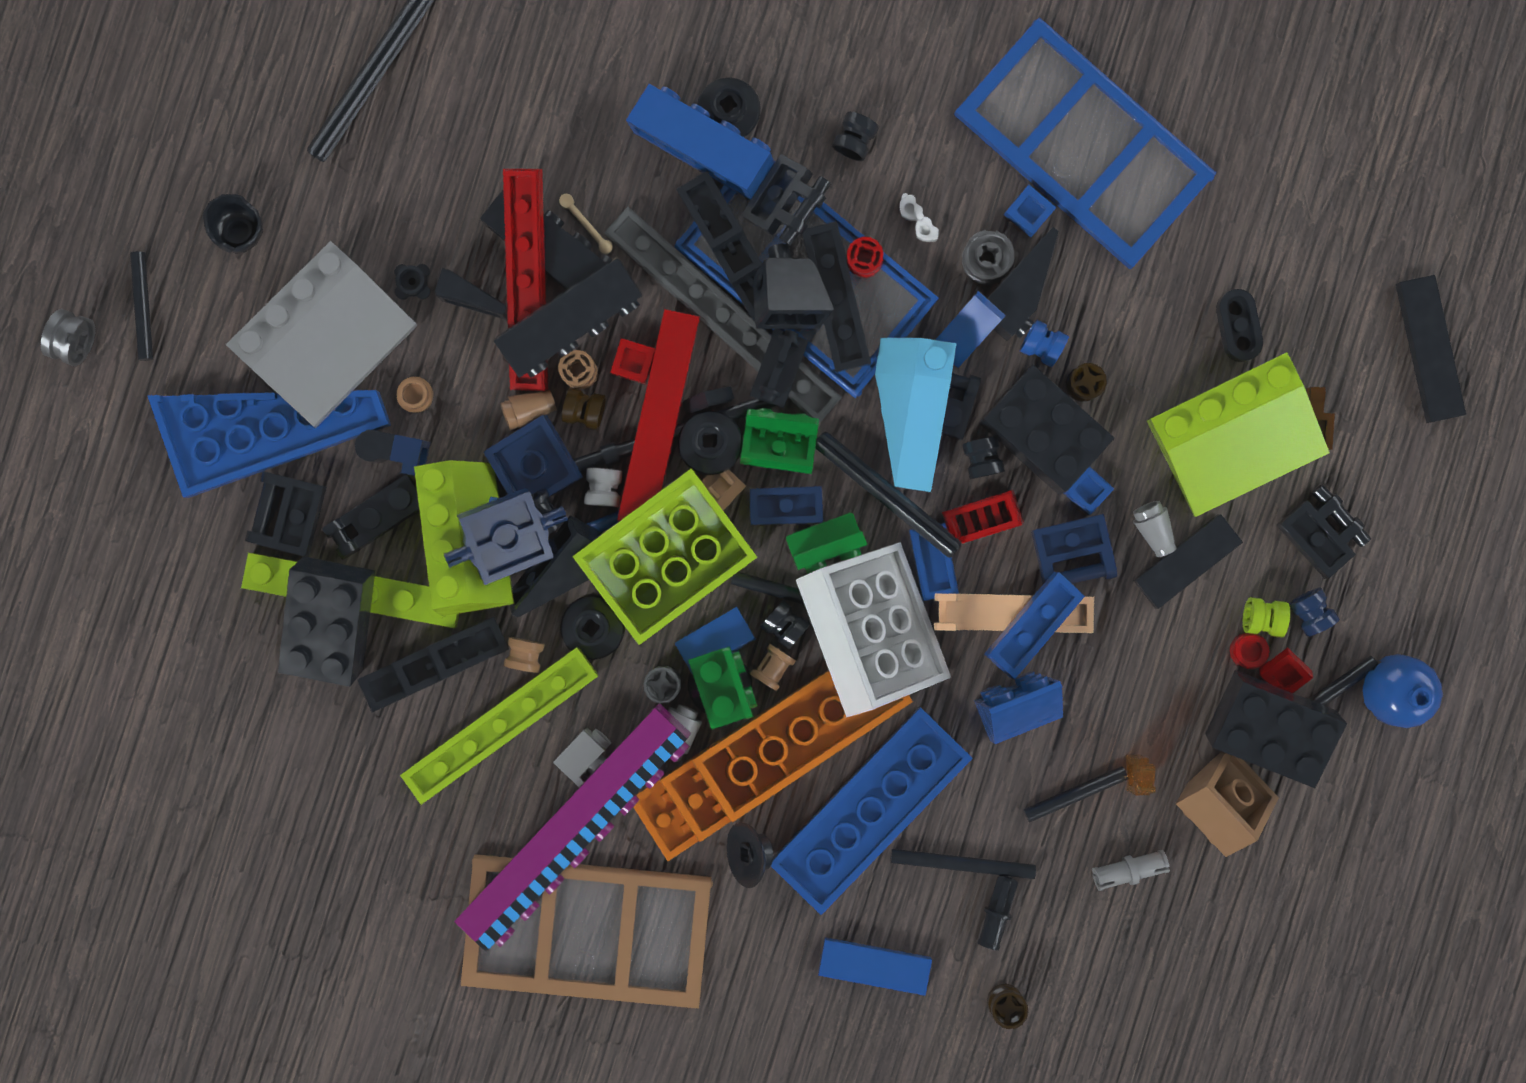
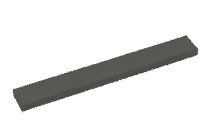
M627 207L604 232L605 236L691 313L699 316L701 322L758 372L772 334L766 329H756L755 321L752 320L743 308L632 209ZM801 361L788 399L809 417L818 418L820 423L842 397Z

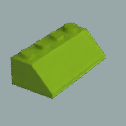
M449 460L414 466L432 610L441 616L514 604L510 575L484 585L477 567L471 560L449 568L443 554L464 546V533L457 518L458 514L488 503L490 497L500 498L497 476L491 464Z

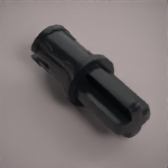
M1001 875L997 877L989 906L984 907L986 916L977 944L999 951L1007 920H1012L1010 910L1018 887V882L1015 879Z

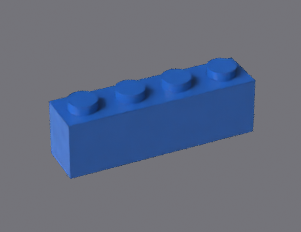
M648 84L626 119L632 131L700 172L708 171L714 180L751 200L775 164L770 147L757 138L753 137L749 141L739 135L741 133L740 130L725 120H722L721 123L709 118V112L695 103H692L691 106L684 104L680 101V96L665 86L658 89Z

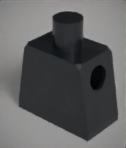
M781 243L771 246L768 249L769 258L763 261L753 279L756 329H820L832 313L833 306L815 263L811 259H792L787 244Z

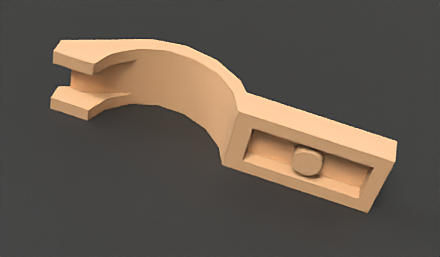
M935 593V601H939V623H934V630L1004 631L1034 595ZM1084 597L1055 632L1093 633L1094 597Z

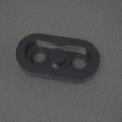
M1233 289L1220 297L1216 305V314L1225 353L1234 361L1246 362L1255 358L1261 352L1263 336L1253 296L1245 290ZM1230 303L1238 306V315L1230 313ZM1238 338L1246 342L1245 350L1237 348L1236 341Z

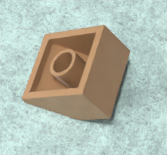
M1221 751L1187 783L1176 805L1203 832L1208 840L1227 857L1258 841L1279 797L1244 760Z

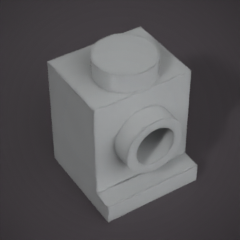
M586 728L553 763L580 788L588 779L584 772L587 770L592 775L606 760L602 753L611 742L598 729L592 732L589 728Z

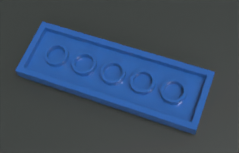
M919 706L773 857L771 867L822 915L973 758Z

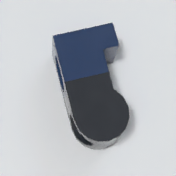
M376 430L362 432L355 441V450L361 459L374 463H382L387 460L403 463L401 473L414 476V466L426 465L430 442Z

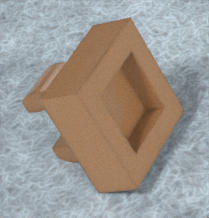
M729 469L720 474L707 475L701 481L723 511L747 487Z

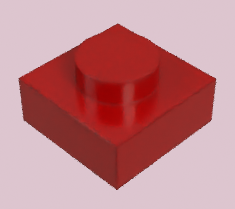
M621 338L610 373L646 385L655 348Z
M1288 647L1259 668L1260 676L1265 681L1292 693L1314 678L1312 670Z

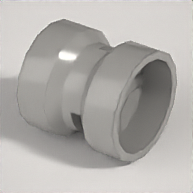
M587 468L586 480L589 482L590 490L585 493L584 505L620 507L621 496L616 492V489L622 483L623 471Z

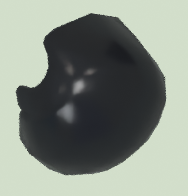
M221 194L209 201L203 212L204 228L207 235L216 246L228 253L238 254L247 252L257 245L263 233L262 218L259 216L258 210L241 195Z

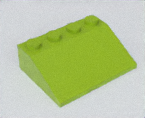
M1287 352L1147 420L1194 517L1330 453L1305 387Z
M692 468L572 556L638 645L642 644L757 558L756 554Z

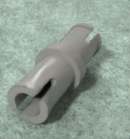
M1158 850L1157 852L1135 858L1128 855L1122 857L1120 862L1098 868L1094 867L1092 868V875L1097 889L1102 891L1106 888L1128 882L1130 885L1139 884L1140 879L1169 873L1170 866L1165 852Z

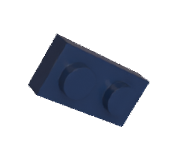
M822 486L750 489L751 525L823 523Z

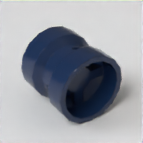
M1321 587L1312 589L1289 603L1293 613L1303 619L1301 627L1306 636L1321 633L1334 626L1340 620L1334 609L1327 608V596Z

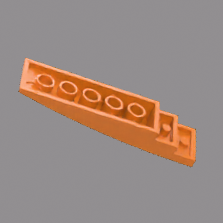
M828 669L662 776L651 789L646 787L635 795L640 800L633 808L666 860L670 861L698 841H703L728 823H733L913 701L907 695L876 709L846 717Z

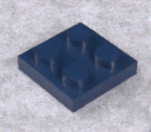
M547 415L538 417L484 451L486 458L508 495L524 488H528L531 494L541 489H547L549 492L548 498L583 478Z

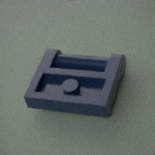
M1104 514L1031 531L1041 571L1042 585L1054 572L1052 563L1098 552L1100 563L1060 573L1071 584L1104 577L1106 580L1117 577L1116 563Z

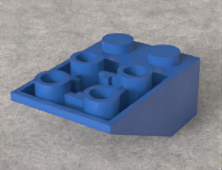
M1032 671L1018 676L1014 679L1016 684L1006 688L996 685L981 691L982 698L974 702L989 740L997 744L1063 718L1061 682L1047 677V675H1041V673L1035 674Z

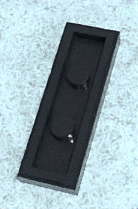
M1217 514L1180 543L1174 552L1161 558L1133 581L1154 608L1159 609L1241 545L1243 541L1221 514Z

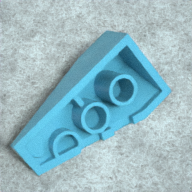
M880 338L875 378L880 397L894 487L931 492L949 394L956 343L924 338Z

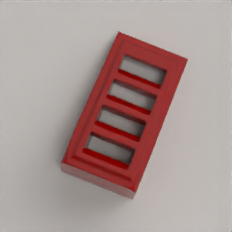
M1013 489L942 512L947 530L958 538L962 544L1024 524ZM1001 501H1005L1010 520L1005 522L998 504ZM988 505L991 506L996 525L990 526L984 509ZM970 511H977L982 527L981 530L976 531ZM956 515H963L968 534H961Z

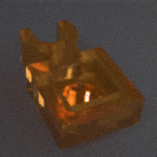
M1126 755L1127 775L1129 778L1127 780V791L1133 795H1150V793H1155L1156 787L1153 786L1155 783V766L1149 764V758L1143 755Z

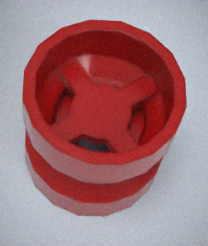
M871 237L855 239L847 250V265L852 274L865 279L874 277L882 267L884 254L882 246Z

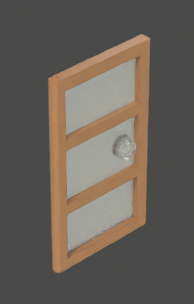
M474 854L472 859L469 905L513 858ZM569 864L561 872V875L565 878L564 881L550 895L544 890L536 899L540 906L526 921L519 917L511 925L515 932L501 947L494 943L485 952L467 934L465 936L461 986L699 1009L710 889L713 886V881L711 880L712 877L583 864H579L574 869Z

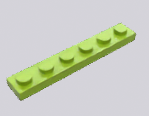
M248 553L241 588L286 597L289 569L298 561ZM375 576L370 613L457 628L459 614L441 616L432 610L429 586Z
M576 647L400 775L422 805L599 677V674L581 649Z

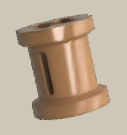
M769 644L767 647L768 653L757 670L752 669L750 675L778 691L780 687L778 682L789 665H794L796 660Z

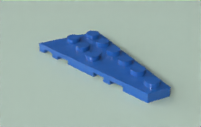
M377 390L352 391L316 428L275 392L218 395L188 394L180 396L147 395L183 498L199 495L355 439L366 430L377 431L391 426L380 392Z

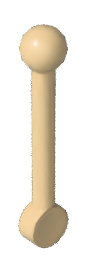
M570 194L561 195L559 199L561 207L569 209L599 244L600 252L604 254L610 253L613 248L612 243L609 240H604L574 205V199Z

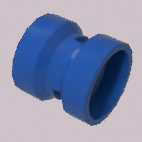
M1036 319L1019 351L1028 356L1037 355L1043 364L1052 368L1061 355L1069 336L1061 331H1049L1047 324Z

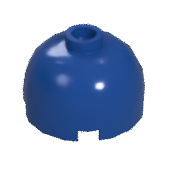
M1401 654L1385 656L1379 660L1381 663L1366 675L1362 689L1364 703L1368 710L1372 711L1374 716L1377 717L1376 719L1382 723L1401 728L1421 726L1431 719L1440 708L1443 697L1441 681L1435 670L1418 658Z

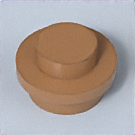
M409 377L402 381L397 389L398 403L408 412H423L429 408L433 401V389L423 378Z

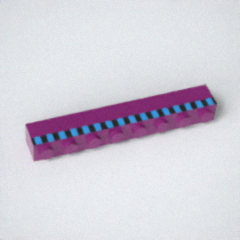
M659 703L454 922L485 952L494 943L501 947L515 932L511 925L519 917L526 921L540 906L536 899L544 890L550 895L564 881L565 878L561 875V872L569 864L575 869L590 853L585 847L594 838L598 842L602 841L614 828V825L610 822L611 819L619 811L625 816L640 800L635 794L644 785L651 789L664 775V772L660 769L661 766L669 758L676 762L690 746L685 741L689 738L691 732Z

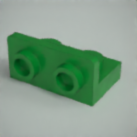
M727 646L688 660L711 729L744 718L749 719L753 717L752 708L758 707L752 687L744 688L740 674L746 672L739 651L732 653L731 647Z

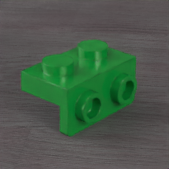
M765 408L757 410L748 409L740 464L812 474L819 419L801 413L791 415L777 413Z
M853 513L842 515L786 537L797 570L805 568L807 574L827 567L825 560L839 555L841 562L862 555L860 547L867 545L863 531L860 532Z

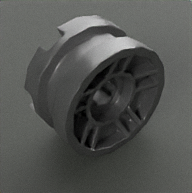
M983 230L974 234L969 239L962 254L964 272L971 280L983 285H991L1001 281L1007 275L1014 262L1012 242L1006 235L997 230L996 232ZM984 252H990L994 255V262L992 264L985 260L981 262L980 259Z
M64 309L55 311L47 321L42 333L41 351L43 355L56 360L60 358L63 363L71 366L80 365L86 359L94 342L95 324L93 320L83 316L76 317L74 313Z

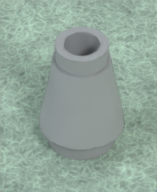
M1153 501L1133 511L1135 517L1133 523L1155 552L1156 557L1166 556L1177 549L1174 543L1175 540L1167 507H1162L1160 501Z

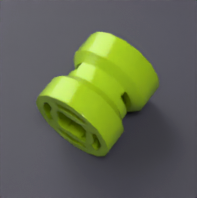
M1248 598L1243 611L1242 622L1244 632L1259 634L1263 631L1268 632L1273 637H1284L1290 622L1289 603L1277 600L1272 603H1265L1261 598Z

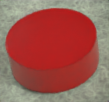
M1242 633L1232 641L1230 656L1236 665L1246 669H1256L1267 661L1269 646L1267 641L1258 634Z

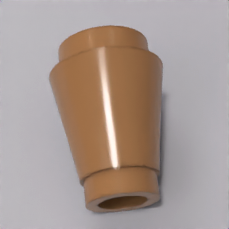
M550 390L508 396L507 401L500 403L509 430L521 429L538 417L548 415L550 412L557 410Z

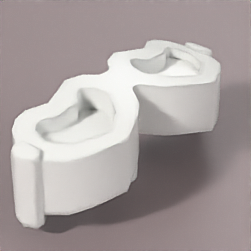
M903 194L900 201L901 217L909 221H917L915 228L918 239L924 242L937 241L939 229L932 225L930 218L924 217L922 207L916 203L913 195Z

